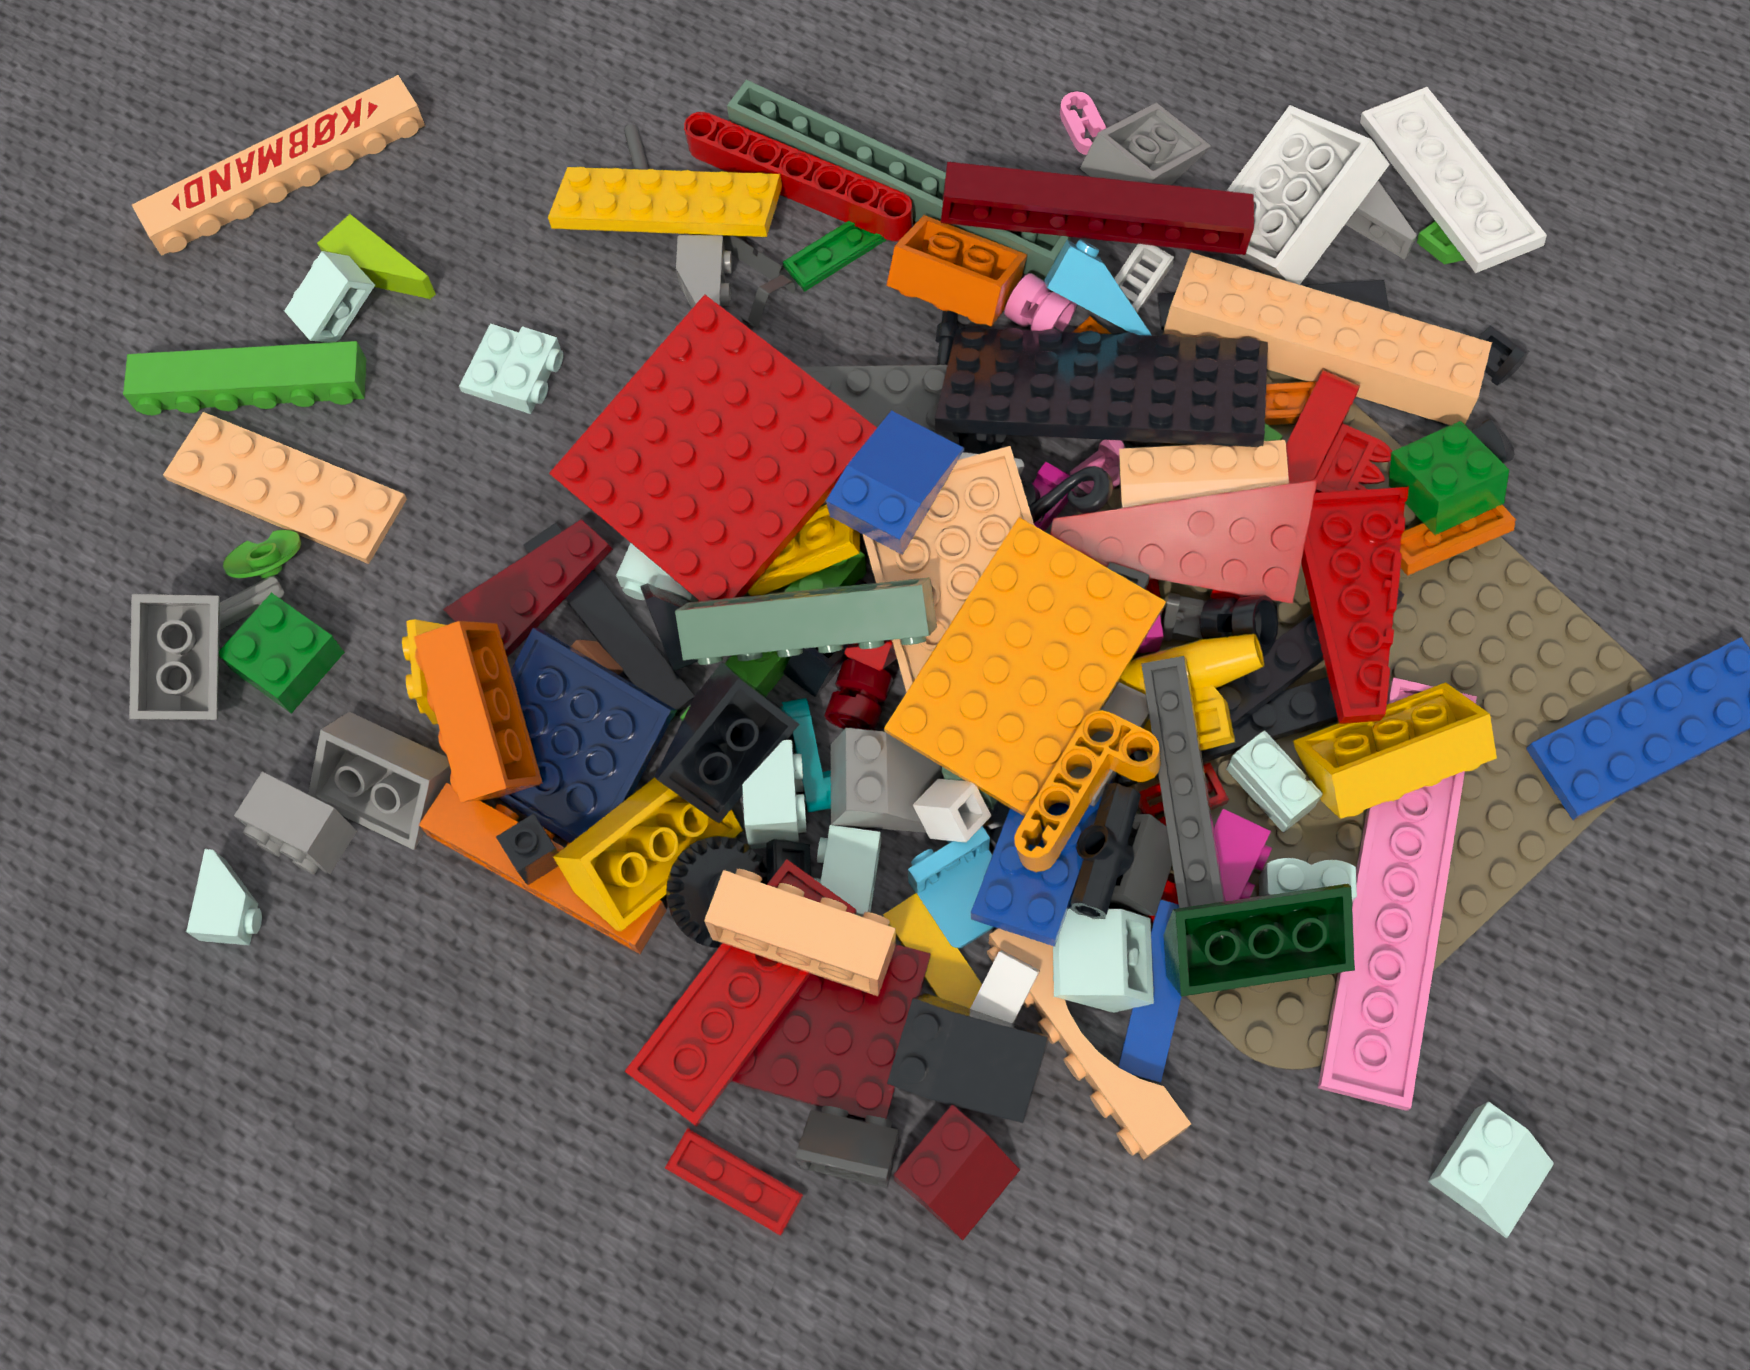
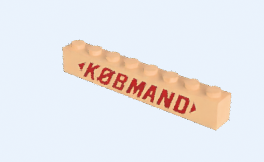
M399 75L152 194L132 204V207L161 256L169 252H179L186 247L187 243L201 236H211L217 233L221 226L235 219H246L253 214L254 210L270 202H280L285 199L288 193L302 186H313L321 177L335 170H345L352 165L353 161L367 154H377L387 144L395 140L412 137L425 124L416 102Z

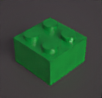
M1459 421L1392 451L1389 487H1409L1408 499L1405 504L1434 535H1437L1504 504L1509 469Z
M271 592L220 649L219 658L234 673L292 714L345 652L331 634Z

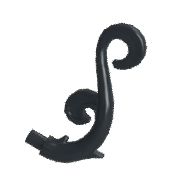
M1097 466L1081 469L1063 480L1041 498L1040 492L1032 483L1021 481L1034 523L1042 518L1066 495L1069 504L1076 511L1082 514L1096 512L1107 504L1113 490L1111 476L1103 468ZM1094 481L1092 491L1086 496L1078 497L1074 491H1071L1081 482Z

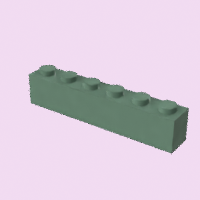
M930 577L690 602L675 610L683 660L697 659L699 665L718 663L723 661L722 656L737 655L738 661H749L763 657L762 652L777 651L778 657H790L803 653V648L818 647L819 653H831L844 649L843 644L859 643L860 649H872L885 645L884 640L900 639L902 645H913L925 642L926 636H930L937 628Z

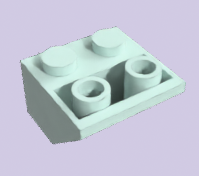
M783 740L742 784L745 830L748 844L751 845L752 849L766 848V843L773 839L799 843L798 833L807 832L804 794H795L804 792L801 754H793L792 740Z
M1068 909L1055 947L1053 946L1054 997L1113 1013L1132 1009L1133 1007L1154 1004L1150 918L1123 909H1108L1105 919H1092Z

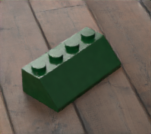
M1349 884L1173 909L1163 935L1166 976L1181 997L1355 971L1352 890Z

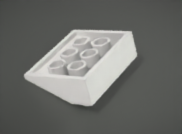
M1289 105L1227 189L1230 192L1254 194V231L1246 255L1237 256L1266 275L1300 285L1390 165L1372 139Z

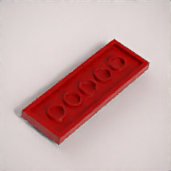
M787 859L767 884L778 888L779 883L789 884L804 891L803 897L819 903L821 898H830L846 905V912L857 913L853 906ZM722 943L632 1060L625 1072L697 1127L811 973Z

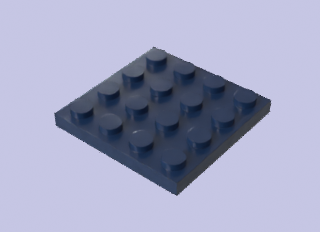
M532 628L511 669V674L543 784L508 794L498 799L527 817L534 813L543 827L571 843L633 794L677 710L544 630Z

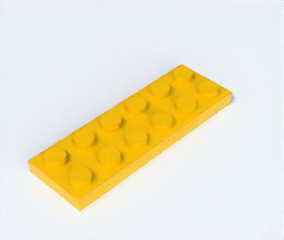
M567 167L548 215L551 229L767 237L782 188L780 174L732 173L724 171L702 172L689 170Z

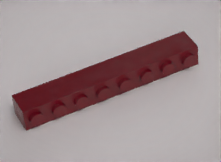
M947 162L941 223L1246 255L1254 231V194Z

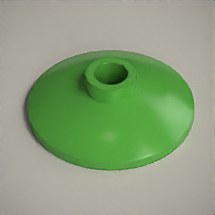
M292 530L272 531L270 537L262 543L256 544L246 541L236 547L225 558L223 568L226 574L233 578H248L259 575L261 578L274 576L282 570V565L297 553L301 546V539Z

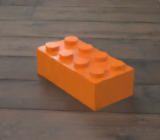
M457 621L414 636L417 647L415 651L416 662L424 672L428 686L427 701L437 718L440 729L438 734L439 744L447 754L451 768L450 783L454 792L458 795L460 803L499 798L543 784L498 624Z

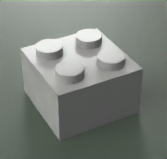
M261 772L234 815L246 826L243 833L257 841L259 847L278 857L281 853L293 860V864L315 875L318 868L331 874L357 832L334 807L264 772Z

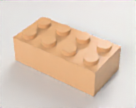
M737 869L735 874L723 870L704 920L713 940L876 996L879 995L895 949L896 928L889 926L890 921L870 912H864L863 917L846 912V905L830 898H821L819 903L803 897L804 891L789 884L779 883L778 888L761 883L762 877L744 869Z

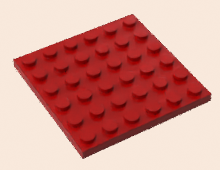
M704 294L549 474L699 601L743 597L826 501L848 463L877 427Z

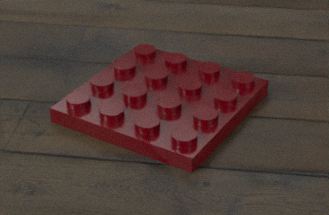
M895 944V949L878 996L811 973L731 1082L821 1108L823 1106L837 1107L848 1111L850 1116L864 1120L867 1115L887 1119L895 1091V1086L887 1084L912 999L921 995L931 953Z

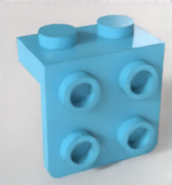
M983 826L967 842L947 841L948 844L936 852L933 849L922 852L911 861L912 867L908 869V882L917 893L950 945L958 949L963 948L995 928L971 920V910L992 857L989 851L990 837Z

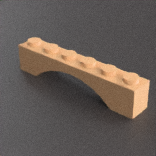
M999 928L989 934L988 943L992 948L987 950V954L992 962H994L998 952L1002 950L1040 970L1023 1005L1026 1008L1031 1005L1035 1007L1042 1017L1038 1025L1043 1034L1050 1036L1049 1042L1051 1044L1059 1041L1067 1052L1068 1056L1064 1058V1062L1072 1075L1078 1081L1085 1077L1095 1091L1090 1095V1098L1097 1110L1104 1118L1112 1115L1122 1130L1117 1132V1136L1130 1155L1133 1156L1138 1152L1142 1159L1145 1160L1191 1125L1164 1086L1142 1080L1118 1068L1100 1054L1081 1033L1067 1008L1065 1000L1054 997L1053 946Z

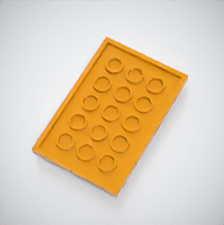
M1019 517L884 727V731L963 780L973 783L981 791L1025 817L1083 719L1088 714L1102 709L1163 610L1166 601Z

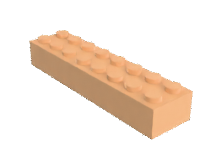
M1192 252L1189 255L1171 303L1163 335L1172 334L1177 337L1214 336L1224 339L1251 337L1258 341L1268 342V370L1307 382L1316 381V383L1323 370L1360 385L1356 397L1447 425H1452L1459 421L1464 425L1466 424L1479 397L1492 344L1489 341Z

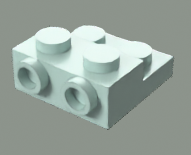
M490 324L459 385L461 392L531 414L536 403L542 404L548 391L547 380L551 372H557L560 369L563 361V351L560 348L557 337L526 327H521L520 331L516 332Z

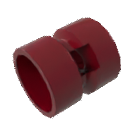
M853 659L845 660L841 665L835 682L839 691L831 694L824 714L826 720L843 729L850 727L852 729L876 731L882 709L878 704L884 703L887 699L893 681L892 676L884 669L879 671Z

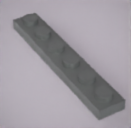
M1180 656L1142 663L1152 734L1159 742L1161 766L1158 774L1179 908L1225 902L1186 658Z

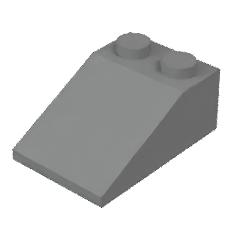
M1156 102L1098 132L1080 169L1090 177L1172 185L1211 148V145Z
M845 728L831 743V825L927 833L913 804L937 779H944L942 766L886 732Z

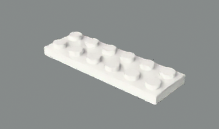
M1428 87L1362 112L1360 124L1475 273L1544 246L1547 237L1546 233Z

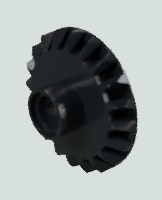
M713 836L696 841L677 857L668 876L666 893L671 916L679 929L688 938L703 946L719 948L722 942L711 938L704 920L723 870L734 874L737 869L753 872L762 877L761 883L767 885V868L763 863V856L758 855L751 848V845L745 844L737 840V838Z

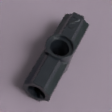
M1118 783L1106 784L1094 824L1087 827L1079 836L1076 849L1083 862L1069 906L1072 911L1079 915L1092 919H1105L1117 878L1125 874L1134 861L1135 853L1133 847L1128 844L1141 794L1133 788L1125 787Z

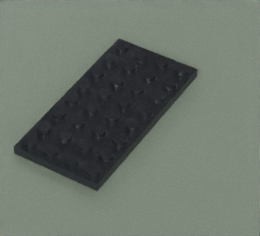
M977 326L956 328L936 411L935 431L1243 447L1263 446L1268 342L1258 341L1251 337L1224 339L1214 336L1177 337L1172 334L1150 336L1137 335L1130 332L1100 334L1094 331L1075 333L1059 332L1053 329L1025 331L1017 328H1007L1004 330L982 329Z

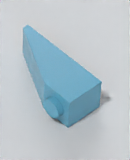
M1081 239L1078 240L1077 244L1066 240L1044 280L1046 287L1130 333L1152 336L1104 262L1097 256L1099 249Z

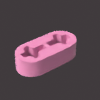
M1076 91L1070 92L1063 97L1060 106L1061 120L1078 152L1087 155L1093 142L1089 138L1084 139L1085 129H1088L1092 137H1096L1098 132L1106 129V126L1089 95ZM1076 105L1078 109H1083L1082 118H1079L1075 110H1070L1071 106Z

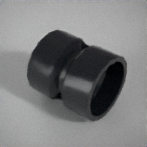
M1266 595L1244 596L1239 599L1235 597L1208 599L1201 612V635L1203 639L1255 634L1261 649L1267 650L1275 643L1278 633V615L1275 604Z

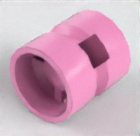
M1029 273L1022 278L1013 290L1006 304L1004 314L1005 317L1021 327L1031 325V331L1055 330L1054 327L1063 332L1071 321L1077 304L1055 292H1050V289L1046 287L1042 279Z

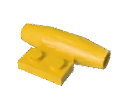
M1255 634L1202 639L1138 657L1129 663L1118 683L1120 682L1146 695L1142 663L1180 656L1186 658L1202 751L1235 742L1228 703L1216 688L1264 667V658L1257 636ZM1149 718L1148 722L1146 723L1143 729L1152 733Z

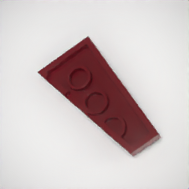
M581 519L443 610L455 622L497 623L506 656L508 657L529 636L532 628H537L613 549Z

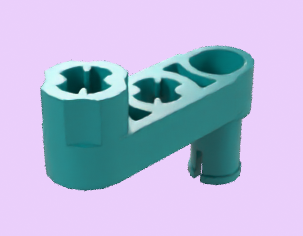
M807 698L782 702L781 708L799 723V726L791 735L795 754H801L802 783L807 813L831 809V770L822 772Z

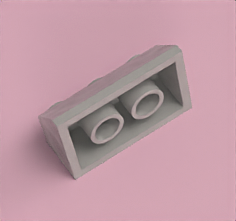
M132 594L129 719L218 720L220 596Z
M347 712L320 730L308 795L334 807L342 816L415 850L425 833L419 826V823L445 784H451V768L448 757L356 714Z

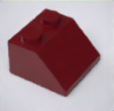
M951 1105L893 1176L897 1184L963 1241L1018 1174L1020 1169L982 1129L954 1105Z

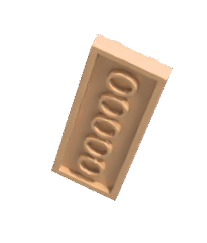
M205 412L201 414L163 474L170 482L283 529L292 530L300 536L367 564L372 560L407 500L404 493Z

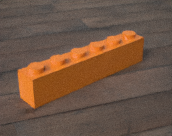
M449 783L445 784L419 823V826L427 836L641 954L667 911L661 900L657 901L624 930L617 931L573 892L559 866L527 885L496 838L499 834L519 823L517 821L519 816L501 804H497L494 809L483 803L482 800L460 803L459 797L454 792L452 786ZM544 828L547 835L552 841L554 835ZM552 841L558 852L565 848Z

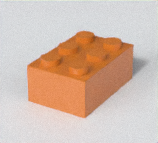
M923 215L895 245L886 286L899 290L904 296L917 297L932 303L940 310L953 311L968 317L970 321L976 324L992 326L1005 310L1009 297L1021 281L1028 254Z

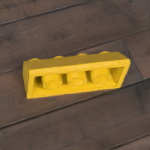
M1446 682L1387 704L1386 714L1381 721L1338 723L1293 740L1295 750L1310 780L1323 793L1320 798L1321 802L1340 819L1359 815L1365 809L1383 802L1398 800L1406 793L1424 786L1436 785L1442 779L1463 771L1475 770L1481 764L1497 758L1490 713Z
M654 777L553 856L573 892L614 929L622 931L667 894V880L670 870L677 857L688 846L696 841L713 836L734 838L743 830L732 810L718 824Z

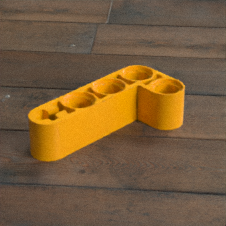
M1099 710L1088 714L1073 735L1015 833V847L1022 865L1034 872L1045 871L1052 867L1110 769L1137 782H1145L1154 778L1161 766L1157 738L1149 731L1111 712ZM1100 731L1112 734V737L1105 742H1096L1091 739L1095 733ZM1137 750H1144L1151 754L1147 760L1141 762L1129 758ZM1077 767H1086L1091 770L1088 776L1080 779L1069 775ZM1056 803H1064L1069 806L1066 813L1055 816L1047 812ZM1041 839H1043L1044 848L1037 846ZM1031 844L1036 847L1029 851L1028 845Z

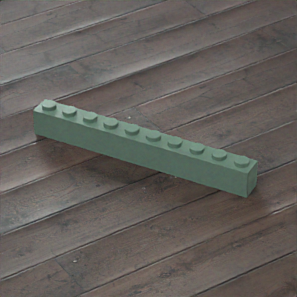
M747 79L727 105L730 122L905 193L911 199L913 221L915 222L923 215L941 221L945 172ZM949 224L1028 254L1023 273H1032L1043 281L1066 240L1071 242V237Z

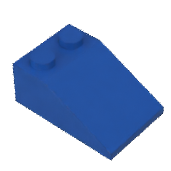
M891 410L848 463L826 499L830 517L903 555L963 453L964 447Z

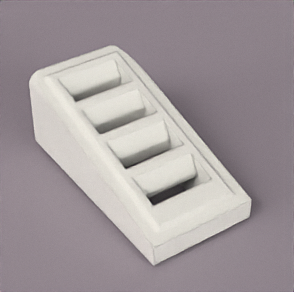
M1138 244L1115 277L1116 282L1126 297L1134 302L1132 306L1137 313L1174 264V257L1156 246ZM1143 259L1157 269L1155 272H1152L1140 265L1139 262ZM1135 270L1148 278L1147 284L1132 276V271ZM1126 281L1140 289L1141 293L1139 296L1122 286L1123 283Z

